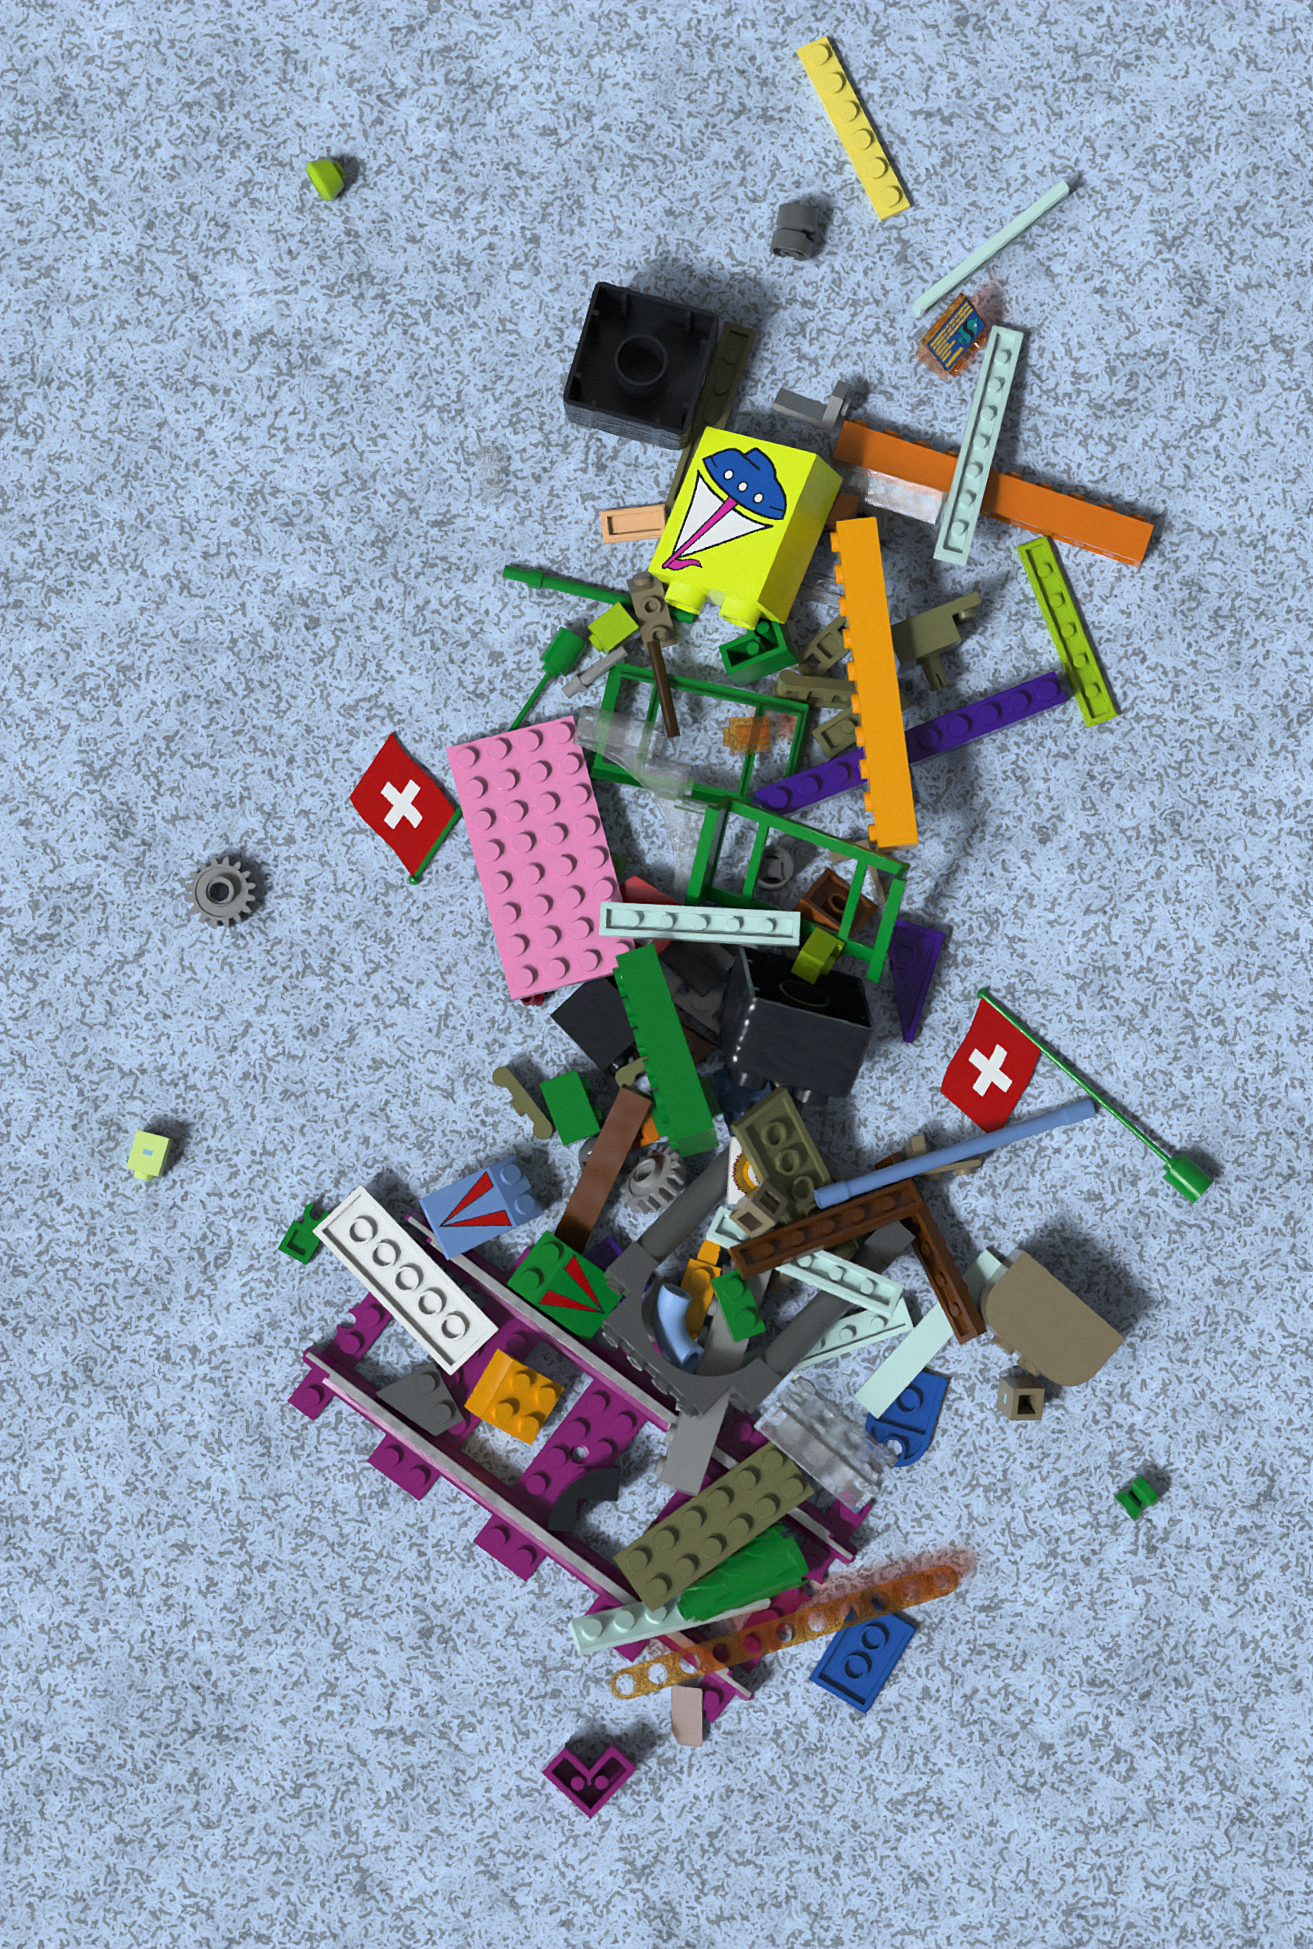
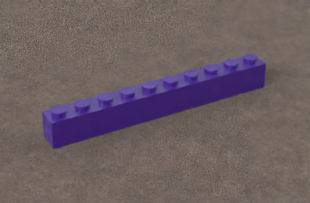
M1055 671L904 731L909 769L1060 708L1067 702V698ZM863 748L756 790L750 797L751 803L789 818L868 786L867 779H861L859 759H865Z

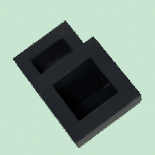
M620 1465L594 1467L582 1472L568 1482L552 1505L548 1517V1530L575 1532L578 1498L618 1502Z

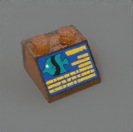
M961 292L919 341L915 358L944 382L950 375L956 378L967 364L963 359L970 351L976 354L988 339L984 336L988 324L965 294Z

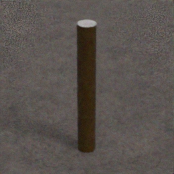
M653 640L647 642L667 737L668 739H673L681 736L660 640Z

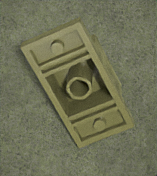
M977 591L890 626L896 674L916 666H921L931 692L939 690L940 686L942 689L951 684L939 657L956 651L962 640L957 628L974 621L973 617L977 615L976 613L982 604Z

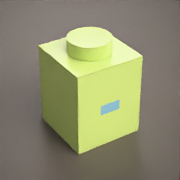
M137 1130L126 1168L135 1170L133 1177L152 1182L154 1176L162 1177L173 1139Z

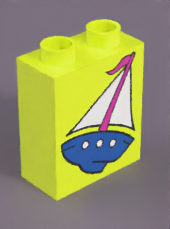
M706 426L648 568V572L668 586L664 600L678 609L693 614H700L705 602L721 606L718 613L719 617L731 624L749 630H755L760 617L785 624L843 478L815 453Z

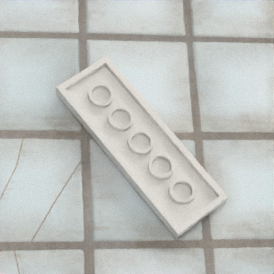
M362 1185L354 1190L313 1230L316 1236L450 1376L499 1330L487 1315Z

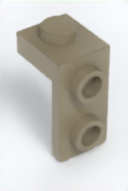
M648 571L635 574L632 579H628L626 582L634 605L645 651L649 652L647 642L653 640H660L661 649L675 645L677 641L668 605L664 600L665 593L661 581Z
M852 838L845 839L850 842H853ZM868 839L854 842L876 851L875 845L869 846ZM832 850L828 852L831 865L852 860V858ZM868 865L867 872L877 905H884L886 903L885 896L889 894L886 879L884 876H878L876 867Z
M924 1135L908 1138L909 1144L904 1145L906 1160L927 1154ZM982 1159L947 1164L917 1174L915 1177L923 1176L924 1182L943 1179L942 1172L955 1170L956 1176L976 1173L975 1167L982 1165Z

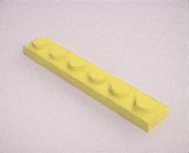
M824 36L798 48L797 54L880 222L910 209V204L827 37Z

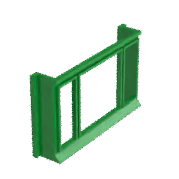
M616 662V666L609 669L587 766L590 781L597 782L600 779L712 805H717L726 794L752 804L750 800L751 795H747L766 710L798 717L784 779L800 773L814 713L813 710H808V704L668 673L667 676L671 689L756 707L738 791H728L644 772L660 704L653 670ZM621 678L653 684L634 769L603 763Z
M727 794L716 806L709 804L706 807L684 905L700 907L708 900L732 909L782 911L752 899L770 827L858 860L839 932L800 918L799 936L809 939L815 928L818 927L843 941L845 945L841 952L870 963L866 979L878 984L882 976L911 864ZM730 812L759 823L742 895L713 884ZM868 865L895 875L892 879L875 946L849 937Z

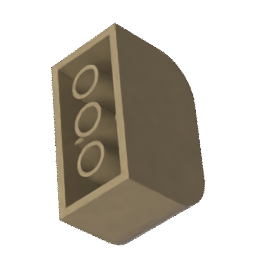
M1014 1248L984 1284L978 1296L977 1311L981 1314L986 1329L994 1335L991 1341L1003 1352L1009 1355L1015 1353L1020 1357L1016 1363L1030 1375L1036 1378L1038 1375H1041L1059 1385L1078 1386L1088 1382L1126 1340L1024 1250Z

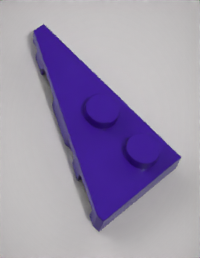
M897 919L888 950V957L903 1042L912 1044L945 933Z

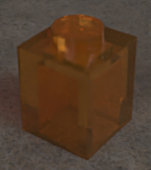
M769 716L729 718V727H722L723 747H729L730 755L770 753Z

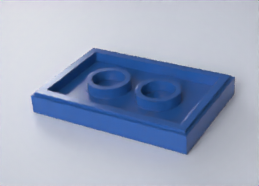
M860 1592L808 1679L866 1714L916 1632L917 1627Z

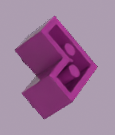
M613 1740L590 1765L565 1742L544 1764L541 1773L586 1816L592 1819L637 1770V1763Z

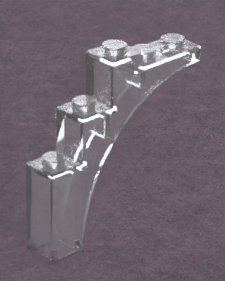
M583 705L573 744L598 752L620 765L642 785L655 802L667 826L673 848L675 878L672 898L684 904L706 807L709 804L716 806V804L684 797V794L691 796L695 776L689 775L691 765L653 756L654 753L660 755L664 740V735L658 734L661 724Z

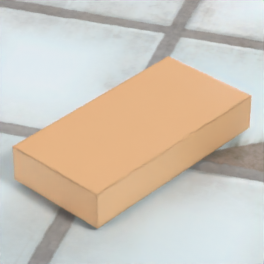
M665 504L600 511L604 544L659 539L667 524Z

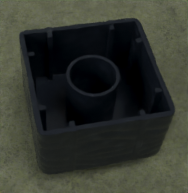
M604 281L598 282L591 295L583 330L563 393L564 410L567 419L577 425L597 429L637 442L652 444L653 446L669 450H683L690 440L716 350L719 316L709 310L691 305H683L654 295L643 294L630 290V288L620 287Z
M741 946L738 949L732 966V972L727 981L720 1008L717 1012L721 1045L725 1061L729 1067L728 1077L739 1086L751 1090L765 1089L768 1080L793 1086L791 1092L797 1099L817 1107L828 1106L832 1096L847 1098L851 1094V1089L859 1075L866 1052L871 1045L876 1030L861 978L831 969L827 976L820 974L813 985L791 972L796 962L795 959Z

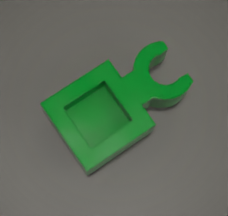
M309 1203L304 1209L305 1220L303 1224L293 1220L278 1247V1250L305 1265H308L321 1242L313 1230L330 1214L325 1211L321 1219L314 1220L311 1216V1211L315 1206L313 1203Z

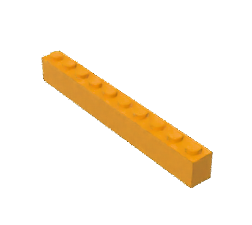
M876 517L836 521L835 532H830V543L832 552H838L839 564L834 565L836 585L842 584L843 596L838 597L840 617L846 616L848 629H842L844 649L851 650L852 661L846 662L848 681H855L856 694H851V706L853 714L859 713L860 726L855 727L857 747L863 746L865 758L859 759L861 779H867L869 791L863 792L865 812L871 811L873 824L867 825L869 844H876V852L879 853L916 849L919 842Z

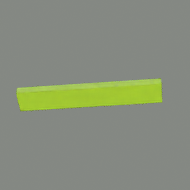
M1047 535L1017 546V553L1086 728L1118 717Z

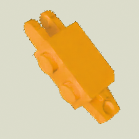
M709 1240L703 1241L704 1243L701 1244L702 1248H700L696 1260L689 1258L680 1288L687 1291L693 1297L685 1318L688 1334L696 1339L698 1332L701 1331L714 1293L710 1280L719 1277L721 1268L715 1267L721 1246Z

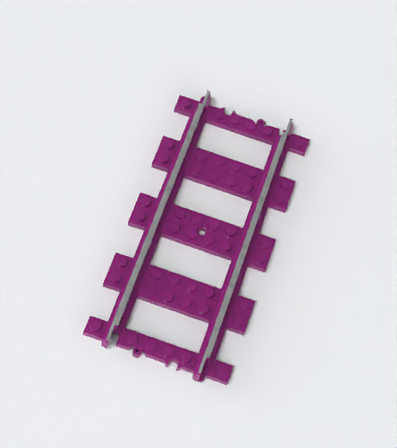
M411 1211L405 1216V1219L429 1236L425 1245L414 1237L412 1238L434 1261L439 1262L488 1299L481 1310L499 1328L451 1376L440 1364L437 1366L465 1420L434 1436L379 1398L376 1392L380 1391V1389L354 1369L393 1317L370 1291L357 1308L348 1310L355 1317V1325L352 1328L345 1329L338 1324L336 1326L337 1335L325 1351L316 1345L305 1349L302 1360L311 1367V1370L287 1401L314 1421L332 1396L338 1397L386 1434L368 1458L367 1462L418 1501L423 1498L437 1477L441 1475L492 1514L473 1542L526 1582L543 1558L548 1556L597 1593L599 1596L584 1616L643 1602L620 1568H616L572 1533L548 1530V1517L556 1497L568 1482L591 1468L613 1465L646 1420L650 1421L664 1433L667 1432L670 1422L676 1424L677 1416L680 1412L675 1410L676 1401L661 1392L653 1384L652 1379L654 1377L645 1369L642 1371L637 1369L628 1360L627 1356L629 1354L620 1345L612 1354L593 1338L586 1342L507 1285V1282L531 1250L526 1248L507 1274L474 1249H470L447 1260L427 1217H424L418 1211ZM542 1340L593 1378V1381L514 1487L511 1488L459 1449L481 1420L465 1408L464 1405L497 1349L524 1362L538 1342ZM651 1342L656 1351L661 1355L659 1347ZM736 1409L717 1435L699 1493L775 1437L786 1453L792 1447L745 1411L742 1412ZM578 1447L583 1448L586 1452L583 1460H576L573 1456V1451ZM844 1487L826 1513L822 1512L808 1500H804L780 1518L782 1522L806 1539L799 1549L805 1559L809 1573L802 1577L810 1578L809 1581L815 1580L820 1585L824 1583L822 1575L835 1558L844 1564L855 1561L857 1548L848 1540L872 1508L846 1487ZM676 1490L655 1520L659 1523L663 1517L666 1518L695 1496ZM578 1498L576 1514L587 1499ZM805 1585L770 1597L769 1607L752 1612L726 1649L722 1648L696 1627L655 1636L657 1640L705 1675L697 1688L702 1689V1716L711 1723L715 1722L734 1694L744 1701L752 1700L755 1697L753 1691L731 1675L733 1673L732 1670L737 1664L747 1673H751L763 1656V1644L771 1651H775L780 1647V1637L772 1632L773 1630L783 1629L803 1601L812 1600V1597L804 1590ZM651 1638L612 1648L633 1663ZM774 1639L776 1643L771 1645L770 1640Z

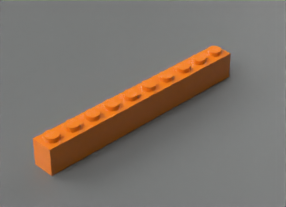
M853 419L851 422L844 421L832 455L831 464L947 503L959 454L951 451H944L943 454L931 450L932 446L925 442L914 440L913 443L901 440V436L893 431L883 430L881 433L870 429V425L866 422ZM993 466L990 467L979 511L981 515L1043 536L1047 535L1049 538L1137 568L1143 560L1154 525L1147 523L1148 519L1137 514L1125 516L1116 513L1117 509L1111 505L1099 503L1096 506L1085 502L1086 498L1081 495L1067 493L1066 496L1055 492V488L1049 484L1037 482L1034 485L1025 482L1024 477L1017 473L1006 472L1002 474L993 471Z

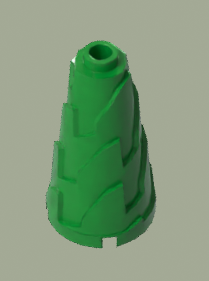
M778 1522L774 1523L765 1532L750 1540L730 1557L719 1563L707 1575L685 1588L680 1595V1601L676 1603L682 1618L685 1621L690 1619L693 1623L700 1620L701 1623L731 1609L742 1608L758 1600L774 1597L789 1589L793 1590L807 1584L810 1578H803L802 1576L808 1574L809 1571L805 1559L792 1535L783 1539L779 1533L787 1529Z

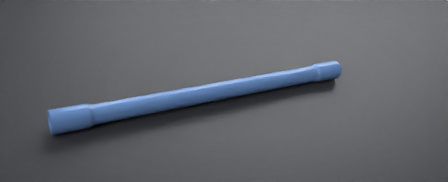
M1086 1098L1062 1106L1058 1110L847 1181H838L814 1190L816 1203L821 1209L848 1200L852 1196L1063 1125H1071L1095 1116L1094 1106L1091 1100Z

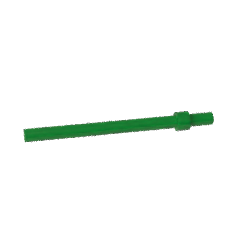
M505 565L503 578L527 583V587L538 590L543 587L612 605L619 602L622 607L635 610L630 595L545 575L543 570L531 568V571ZM668 605L672 620L688 624L693 623L695 614Z

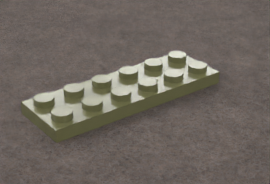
M776 1088L730 1124L759 1183L766 1180L789 1201L779 1218L782 1227L844 1204L842 1201L821 1209L818 1207L814 1197V1190L834 1182L786 1088ZM858 1236L823 1251L848 1261L861 1248L864 1241L861 1236Z
M775 1437L612 1558L647 1608L653 1613L815 1492Z

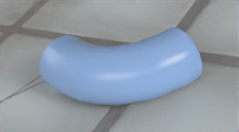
M663 1283L653 1310V1334L661 1355L676 1368L691 1374L699 1366L704 1356L703 1348L689 1336L686 1329L685 1317L693 1297L678 1286Z

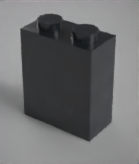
M603 977L583 983L550 1017L593 1063L609 1077L612 1073L616 1075L619 1069L628 1065V1058L638 1050L632 1029L638 1026L631 1028L622 1001L623 998H621L616 988Z

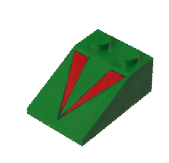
M549 1230L544 1232L507 1282L509 1287L586 1342L591 1340L624 1295H617L607 1286L606 1281L608 1279L604 1277L605 1272Z

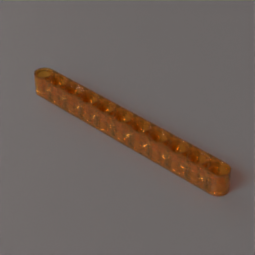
M939 1565L654 1658L613 1673L608 1681V1690L615 1699L624 1701L949 1595L958 1586V1575L952 1567ZM937 1572H941L947 1577L948 1584L945 1590L938 1589L934 1584L933 1579ZM906 1582L912 1583L917 1590L916 1597L912 1601L906 1599L902 1593L903 1585ZM875 1592L881 1593L885 1598L886 1604L882 1611L876 1610L871 1604V1597ZM844 1602L849 1603L854 1608L855 1614L851 1621L844 1620L840 1615L839 1609ZM811 1613H817L823 1619V1626L818 1632L813 1631L808 1625V1617ZM780 1623H785L791 1628L792 1635L787 1642L781 1641L776 1635V1629ZM749 1633L755 1634L760 1640V1647L757 1652H750L745 1647L744 1640ZM716 1644H723L728 1649V1659L724 1663L717 1662L713 1657L712 1651ZM685 1654L692 1655L697 1661V1667L693 1673H686L681 1668L680 1661ZM652 1665H660L665 1671V1678L660 1684L653 1683L648 1677V1671ZM621 1675L630 1677L633 1682L632 1691L627 1695L621 1694L616 1688V1681Z

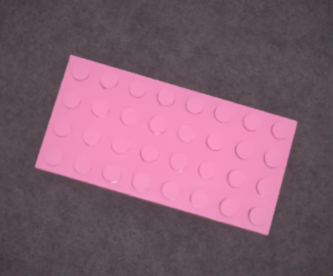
M573 715L446 748L511 1000L515 1001L614 975L612 968L618 967L615 956L636 948L633 938L599 937L600 902L623 903Z

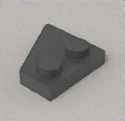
M434 1361L376 1392L379 1398L434 1436L465 1420Z

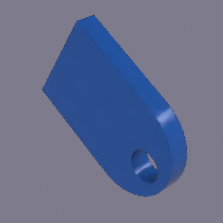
M920 1371L878 1419L868 1412L864 1426V1441L869 1453L877 1461L890 1467H905L915 1463L923 1456L931 1439L947 1379ZM889 1440L898 1441L902 1447L901 1455L893 1460L887 1459L883 1454V1446Z

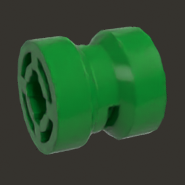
M1141 1475L1131 1480V1486L1126 1490L1121 1489L1113 1495L1118 1503L1125 1507L1127 1514L1134 1521L1143 1515V1510L1148 1506L1153 1507L1161 1501L1156 1492ZM1131 1492H1132V1494L1137 1498V1500L1142 1504L1141 1506H1140V1505L1138 1504V1502L1134 1499V1497L1130 1494Z

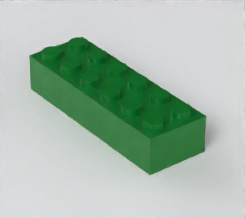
M652 943L616 955L618 967L612 968L620 996L623 998L622 1001L631 1028L638 1026L632 1029L641 1058L648 1057L642 1061L651 1089L658 1087V1089L652 1092L661 1119L668 1117V1120L663 1121V1125L671 1150L678 1148L681 1158L720 1146L654 944Z

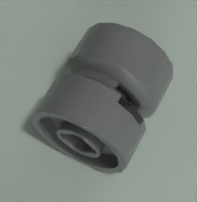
M783 203L779 205L775 224L779 229L773 232L770 252L782 258H785V256L794 257L793 260L796 261L810 260L814 243L810 235L816 233L820 213L811 207L801 204Z
M775 845L765 846L756 882V887L760 890L777 892L789 883L794 866L793 859L785 849Z

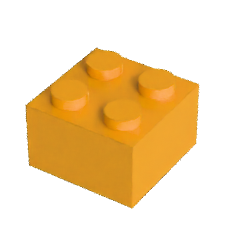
M497 1349L464 1407L487 1423L532 1445L565 1387L544 1373Z

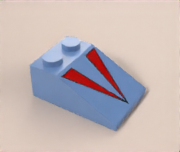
M516 1154L419 1199L420 1205L447 1260L518 1228L544 1214Z

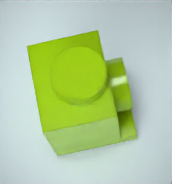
M816 927L800 951L791 972L814 985L820 974L828 975L845 943Z

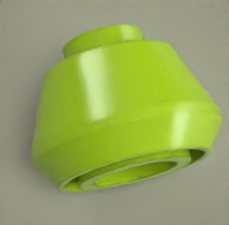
M329 158L309 161L305 169L310 181L324 201H333L344 187L342 180L347 176L337 160L331 162Z

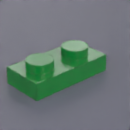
M738 1270L710 1280L733 1344L766 1331L747 1279H742Z

